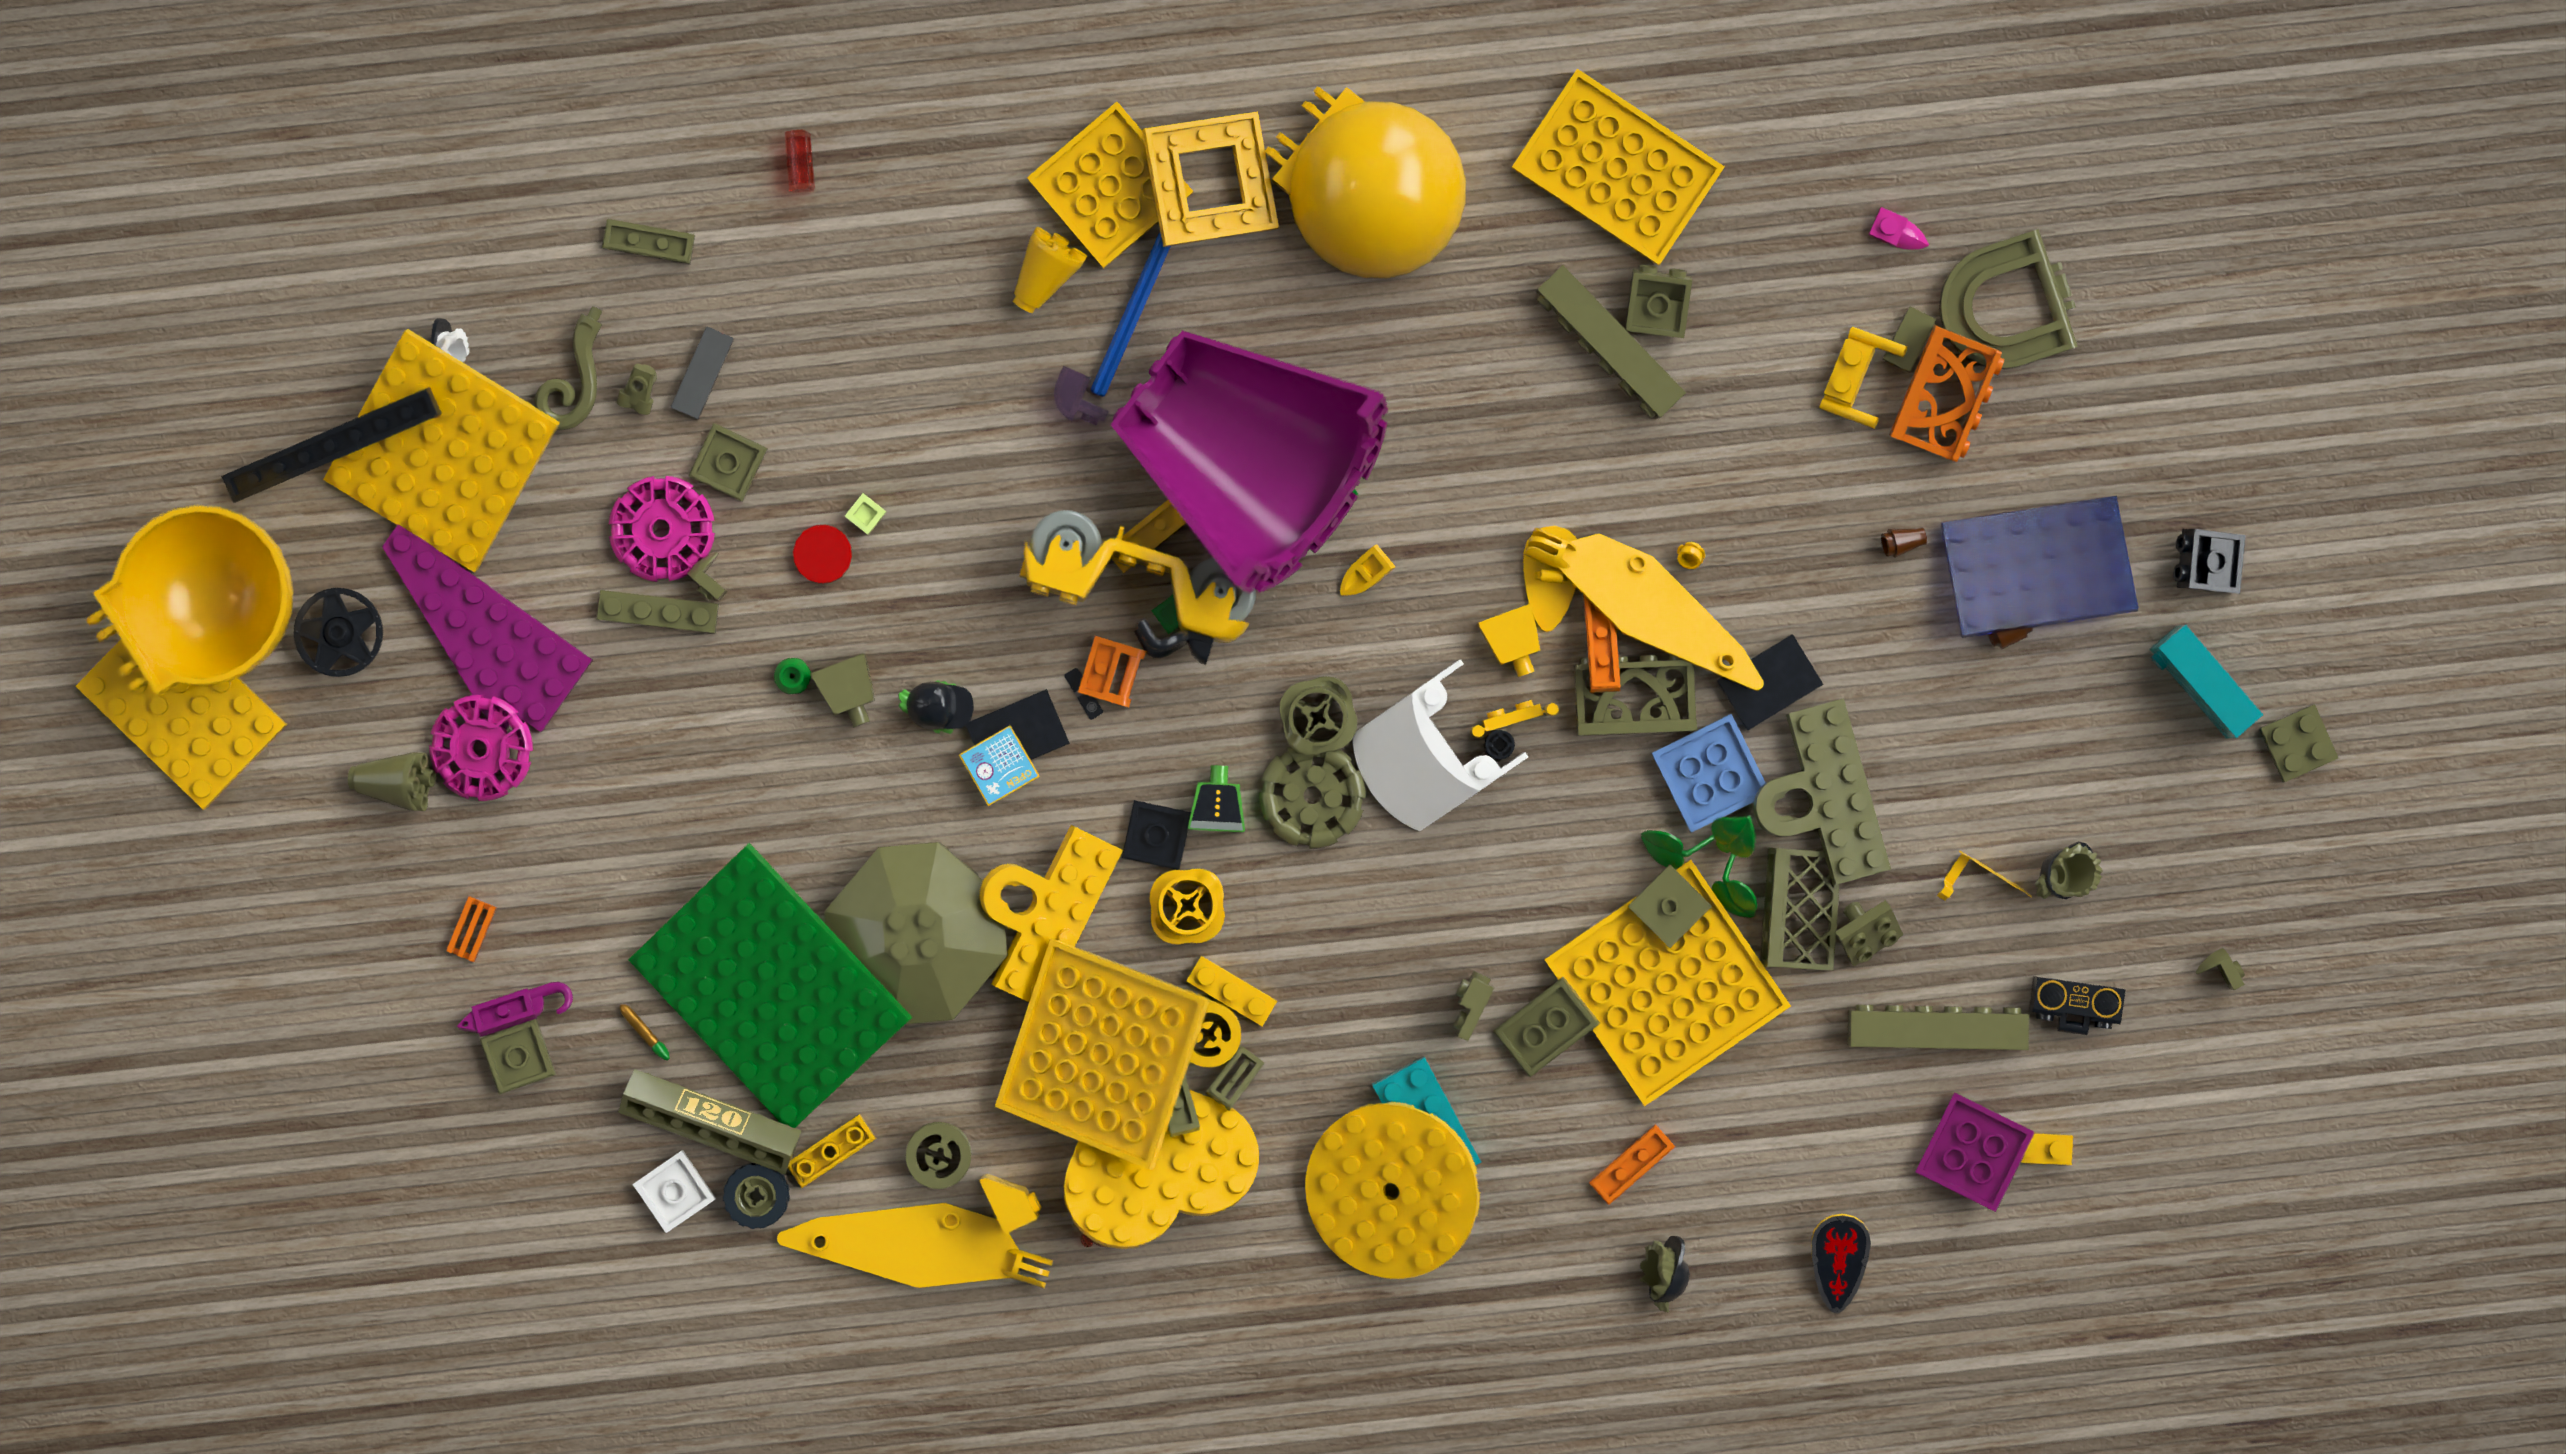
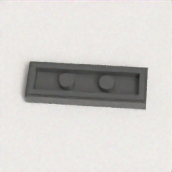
M706 326L671 408L699 420L734 338Z

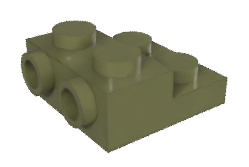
M1640 265L1639 270L1633 269L1625 330L1684 338L1693 281L1692 276H1686V270L1675 268L1669 269V274L1657 272L1656 266Z
M1473 971L1468 981L1462 980L1456 992V995L1460 997L1458 1003L1468 1009L1466 1013L1460 1011L1453 1027L1457 1029L1455 1034L1466 1041H1469L1494 990V987L1489 985L1491 979L1476 971Z

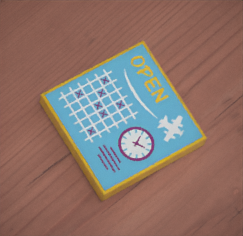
M1011 725L959 754L988 806L1040 777Z

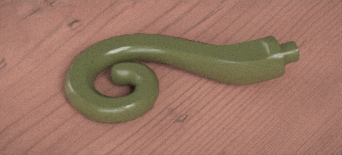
M594 306L591 307L588 315L581 313L573 334V351L582 384L581 396L577 405L570 413L565 415L556 414L549 408L548 397L554 391L562 394L561 402L565 407L572 405L575 399L573 387L569 382L556 378L546 381L540 386L535 395L534 407L560 422L556 430H567L576 427L587 418L595 404L597 375L592 347L602 326L598 320L603 311Z

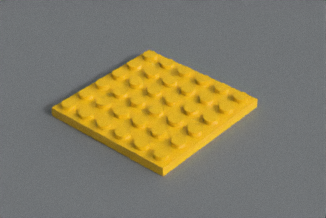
M407 329L403 332L358 417L428 387L431 388L442 414L334 460L323 480L394 524L400 525L446 556L475 573L482 564L560 422Z
M1691 859L1675 870L1712 907L1671 948L1628 907L1636 898L1634 897L1544 959L1556 978L1559 980L1564 976L1598 1019L1600 1024L1592 1031L1644 1106L1791 1007Z
M1050 939L995 1107L1147 1169H1154L1210 999L1057 939Z

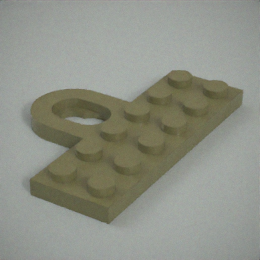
M1844 698L1786 714L1801 771L1772 779L1760 787L1753 803L1754 816L1759 826L1767 833L1777 837L1793 836L1818 829L1833 885L1891 870ZM1792 789L1802 790L1807 794L1810 801L1808 812L1800 818H1794L1789 815L1780 816L1775 811L1776 801L1784 798L1786 793Z

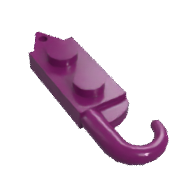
M550 982L529 990L526 988L472 1006V1011L457 1027L459 1030L478 1033L480 1037L537 1019L544 1008L543 997L554 993H561L565 998L563 1005L556 1010V1013L566 1012L573 1002V993L566 984L561 982Z

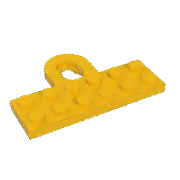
M1070 825L1045 877L1016 864L1000 865L987 874L981 884L979 894L980 904L984 912L995 921L1017 931L1007 951V957L1002 961L991 983L992 985L1030 1002L1050 939H1057L1072 946L1076 945L1123 852L1122 849ZM1007 885L1015 887L1025 885L1029 887L1033 897L1029 908L1020 913L1012 912L1007 903L1001 899L1000 893L1003 887Z

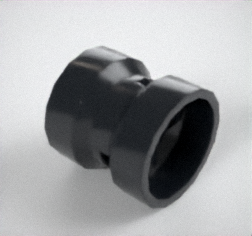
M1497 730L1488 734L1484 747L1490 757L1500 760L1512 754L1515 742L1510 733L1504 730Z

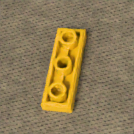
M859 1114L793 1158L788 1169L800 1187L803 1188L874 1141L876 1137ZM826 1147H834L836 1150L835 1156H828L825 1152Z

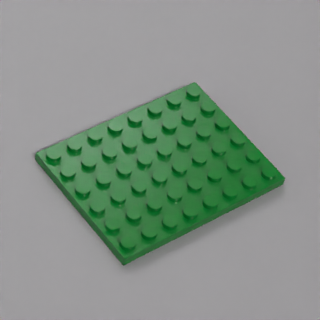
M750 843L735 855L628 959L780 1123L796 1128L913 1018Z

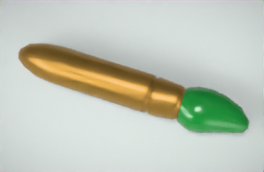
M620 1004V1011L623 1017L641 1038L652 1047L654 1054L668 1061L670 1056L664 1043L658 1041L657 1037L634 1010L626 1004Z

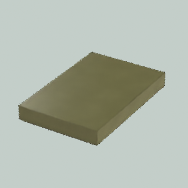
M1563 976L1498 1026L1494 1033L1528 1076L1531 1077L1597 1027L1600 1022Z

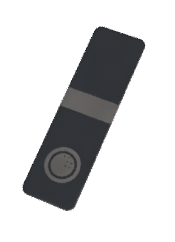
M1074 668L1066 673L1064 677L1089 719L1093 720L1103 714V710L1095 697L1078 693L1083 677L1079 669Z

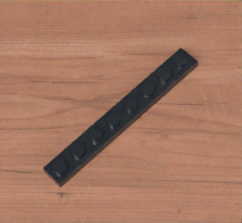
M428 387L221 477L233 503H236L435 418L442 413L431 388Z

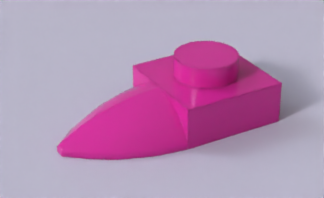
M1883 207L1879 209L1868 234L1901 249L1915 250L1928 247L1929 245L1922 231L1908 221V218Z

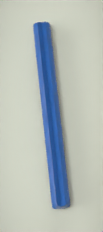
M1159 232L1091 386V392L1098 396L1104 397L1108 391L1171 247H1163L1161 232Z

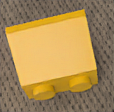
M985 1174L980 1178L979 1181L1004 1234L1038 1218V1211L1042 1207L1035 1192L1029 1193L1028 1189L1024 1186L990 1174Z

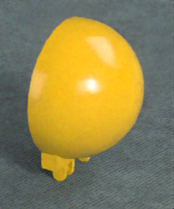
M1317 86L1313 92L1320 100L1327 103L1330 108L1323 114L1314 104L1305 100L1301 106L1319 122L1298 146L1281 132L1276 136L1279 143L1293 152L1289 159L1286 160L1278 151L1269 146L1264 151L1281 166V169L1272 178V182L1289 195L1295 223L1306 243L1327 263L1342 272L1362 278H1392L1409 274L1430 263L1448 245L1458 229L1466 201V178L1462 161L1450 137L1434 120L1414 108L1394 102H1365L1348 87L1335 100Z
M196 505L174 509L152 519L133 536L121 553L112 581L93 592L102 609L88 617L86 621L89 626L100 623L106 617L111 621L112 624L99 631L96 638L100 642L116 633L121 637L134 658L118 669L117 672L121 677L132 673L138 667L142 671L143 675L127 685L130 693L148 683L155 694L162 695L179 683L211 685L228 682L253 671L272 654L284 637L292 614L294 592L291 574L277 544L263 528L246 516L222 507Z

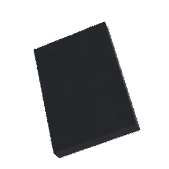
M1793 634L1750 659L1764 682L1760 690L1754 691L1724 677L1716 680L1747 731L1823 685V682Z
M1047 689L972 720L966 725L974 746L1011 725L1030 760L1070 744Z

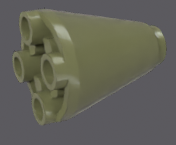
M419 752L359 763L357 766H352L348 773L350 789L410 811H426L429 789L436 782V773L434 769L429 767L427 754Z

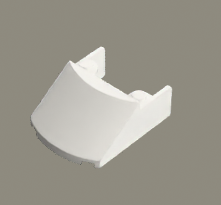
M1461 659L1360 728L1352 738L1357 766L1373 796L1393 817L1418 831L1423 830L1528 758V755L1522 752L1500 768L1494 759L1484 755L1472 759L1463 766L1429 717L1439 711L1447 701V692L1440 680L1462 666L1464 663Z

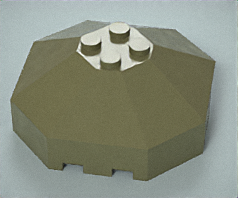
M941 842L878 847L824 911L825 924L913 1017L906 1024L954 1020L1007 957L1005 925L990 918L980 904L979 894L983 880L972 868L955 856Z

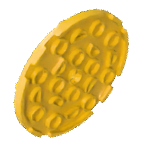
M1398 1102L1368 1104L1348 1112L1335 1121L1323 1133L1315 1145L1308 1162L1305 1178L1308 1210L1317 1232L1326 1245L1350 1266L1373 1276L1390 1279H1405L1426 1274L1437 1269L1452 1258L1465 1244L1471 1234L1476 1216H1478L1480 1191H1478L1477 1169L1473 1158L1457 1133L1436 1115L1414 1108V1105ZM1392 1183L1398 1187L1399 1196L1397 1198L1386 1196V1184Z

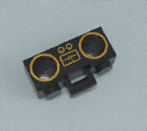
M2033 976L2029 1011L2036 1013V1019L2053 1021L2054 1015L2059 1016L2057 1027L2059 1032L2088 1035L2090 1020L2095 1021L2094 1027L2112 1029L2113 1024H2121L2126 989ZM2067 1014L2083 1016L2082 1023L2066 1021Z

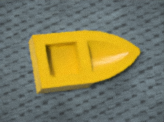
M1377 544L1372 546L1347 570L1341 583V595H1356L1364 592L1370 587L1375 586L1395 568V565Z

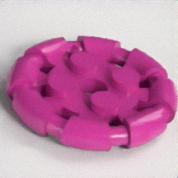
M667 475L665 478L655 479L654 476L646 477L630 485L627 488L629 491L622 498L618 497L614 503L608 525H611L610 544L619 562H624L631 568L630 572L634 575L654 582H658V579H669V582L686 577L687 573L698 561L709 555L715 533H712V521H715L714 515L704 495H699L693 490L694 486L689 482ZM655 490H665L666 499L655 500ZM684 497L691 503L686 511L678 504ZM638 498L643 505L635 512L630 506ZM659 520H665L670 527L669 533L664 537L656 536L653 531L654 524ZM691 522H700V533H691ZM623 524H632V535H623ZM688 545L693 552L685 559L680 552ZM636 547L645 553L640 560L632 554ZM657 558H668V567H658Z
M470 695L454 701V705L449 709L445 708L436 719L431 730L433 739L432 745H429L430 760L435 773H439L445 782L443 784L455 794L466 799L475 797L479 801L495 800L507 795L508 790L513 786L517 788L527 775L531 765L529 754L530 751H533L532 736L527 723H523L517 715L519 712L512 705L494 696L492 699L484 698L483 695ZM482 710L489 711L488 719L480 718ZM461 715L466 722L459 727L456 718ZM505 722H508L513 729L510 733L501 726ZM445 737L451 738L450 748L444 746ZM476 740H481L486 744L487 751L484 756L475 754L473 745ZM510 748L518 750L517 759L509 758ZM453 761L461 769L455 774L449 767ZM502 771L505 778L498 781L494 774ZM472 777L480 778L479 786L472 785Z

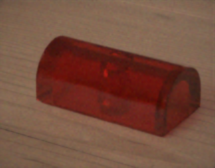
M804 129L786 131L784 135L789 192L814 191L811 133Z

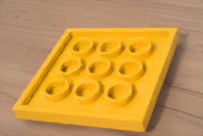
M1115 102L1027 177L1029 182L1103 269L1159 222L1142 130L1118 102ZM1184 181L1186 197L1188 198L1194 191Z

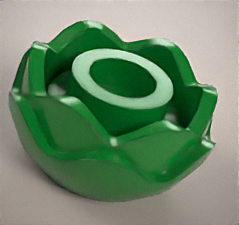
M799 658L782 660L774 672L776 685L786 694L802 693L807 689L811 680L810 669ZM791 673L795 674L794 679L790 678Z

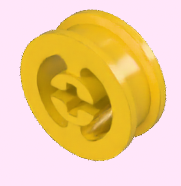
M1210 1000L1206 1013H1215L1223 1017L1230 1027L1231 1036L1229 1039L1224 1040L1219 1024L1214 1030L1216 1038L1214 1040L1208 1038L1203 1047L1213 1048L1218 1046L1220 1051L1212 1055H1205L1193 1050L1190 1062L1201 1067H1216L1226 1063L1235 1055L1241 1042V1027L1235 1013L1225 1004ZM1203 1020L1197 1038L1198 1043L1203 1038V1032L1201 1030L1203 1028L1207 1030L1210 1029V1027L1214 1023L1213 1020Z

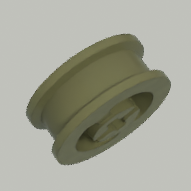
M945 1122L929 1123L919 1128L911 1137L906 1149V1164L913 1178L920 1184L933 1189L948 1188L958 1183L967 1173L972 1156L971 1146L966 1135L956 1126ZM938 1134L942 1139L931 1143L928 1149L937 1151L939 1148L944 1149L943 1155L950 1159L952 1158V1150L948 1143L954 1141L958 1145L961 1159L958 1167L952 1173L938 1176L936 1171L946 1168L949 1162L941 1159L939 1163L933 1161L934 1156L928 1152L925 1154V1160L929 1168L924 1170L918 1163V1146L930 1135Z

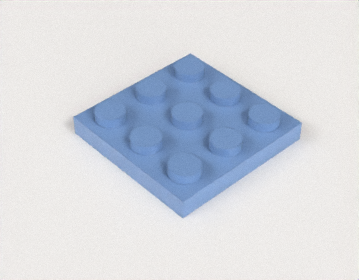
M1732 714L1651 753L1690 833L1714 822L1717 818L1724 817L1753 803L1756 793L1765 784Z

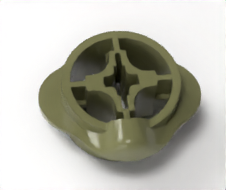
M1323 676L1309 681L1298 682L1289 687L1282 696L1279 707L1280 717L1283 722L1286 740L1295 752L1302 755H1318L1326 751L1338 750L1346 746L1354 737L1357 729V716L1353 707L1352 695L1346 684L1339 678ZM1319 692L1326 694L1318 704H1310L1307 701L1300 700L1311 693ZM1334 699L1342 708V725L1335 721L1336 719L1329 713V707ZM1326 704L1323 714L1326 720L1320 719L1310 728L1314 716L1311 712H1318ZM1295 707L1301 710V713L1308 719V724L1303 733L1298 729L1294 720ZM1320 727L1332 729L1336 732L1324 739L1310 738Z

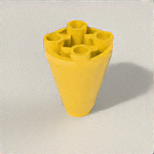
M1036 227L1028 243L1014 291L1015 298L1013 302L1021 309L1033 313L1036 308L1039 309L1082 267L1087 255L1076 248L1071 249L1068 247L1069 240L1062 235L1054 233L1051 237L1050 233L1040 227Z

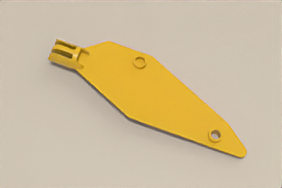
M1534 528L1533 537L1530 538L1529 547L1526 548L1524 554L1559 569L1623 634L1754 691H1758L1763 687L1764 682L1744 648L1653 556L1600 533L1568 542L1539 528ZM1722 660H1727L1730 666L1724 665Z
M947 1203L819 1217L782 1231L777 1236V1241L782 1246L916 1288L1012 1278L1045 1289V1282L1020 1275L1019 1273L1023 1269L1048 1277L1050 1271L1025 1264L1023 1260L1028 1258L1050 1266L1053 1264L1051 1259L1019 1250L1009 1233L1004 1234L998 1219ZM820 1236L826 1240V1244L822 1248H818L815 1243L816 1239Z

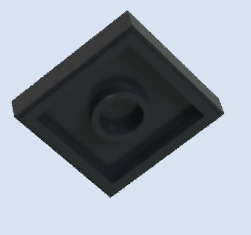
M1134 800L1122 858L1180 870L1191 812Z

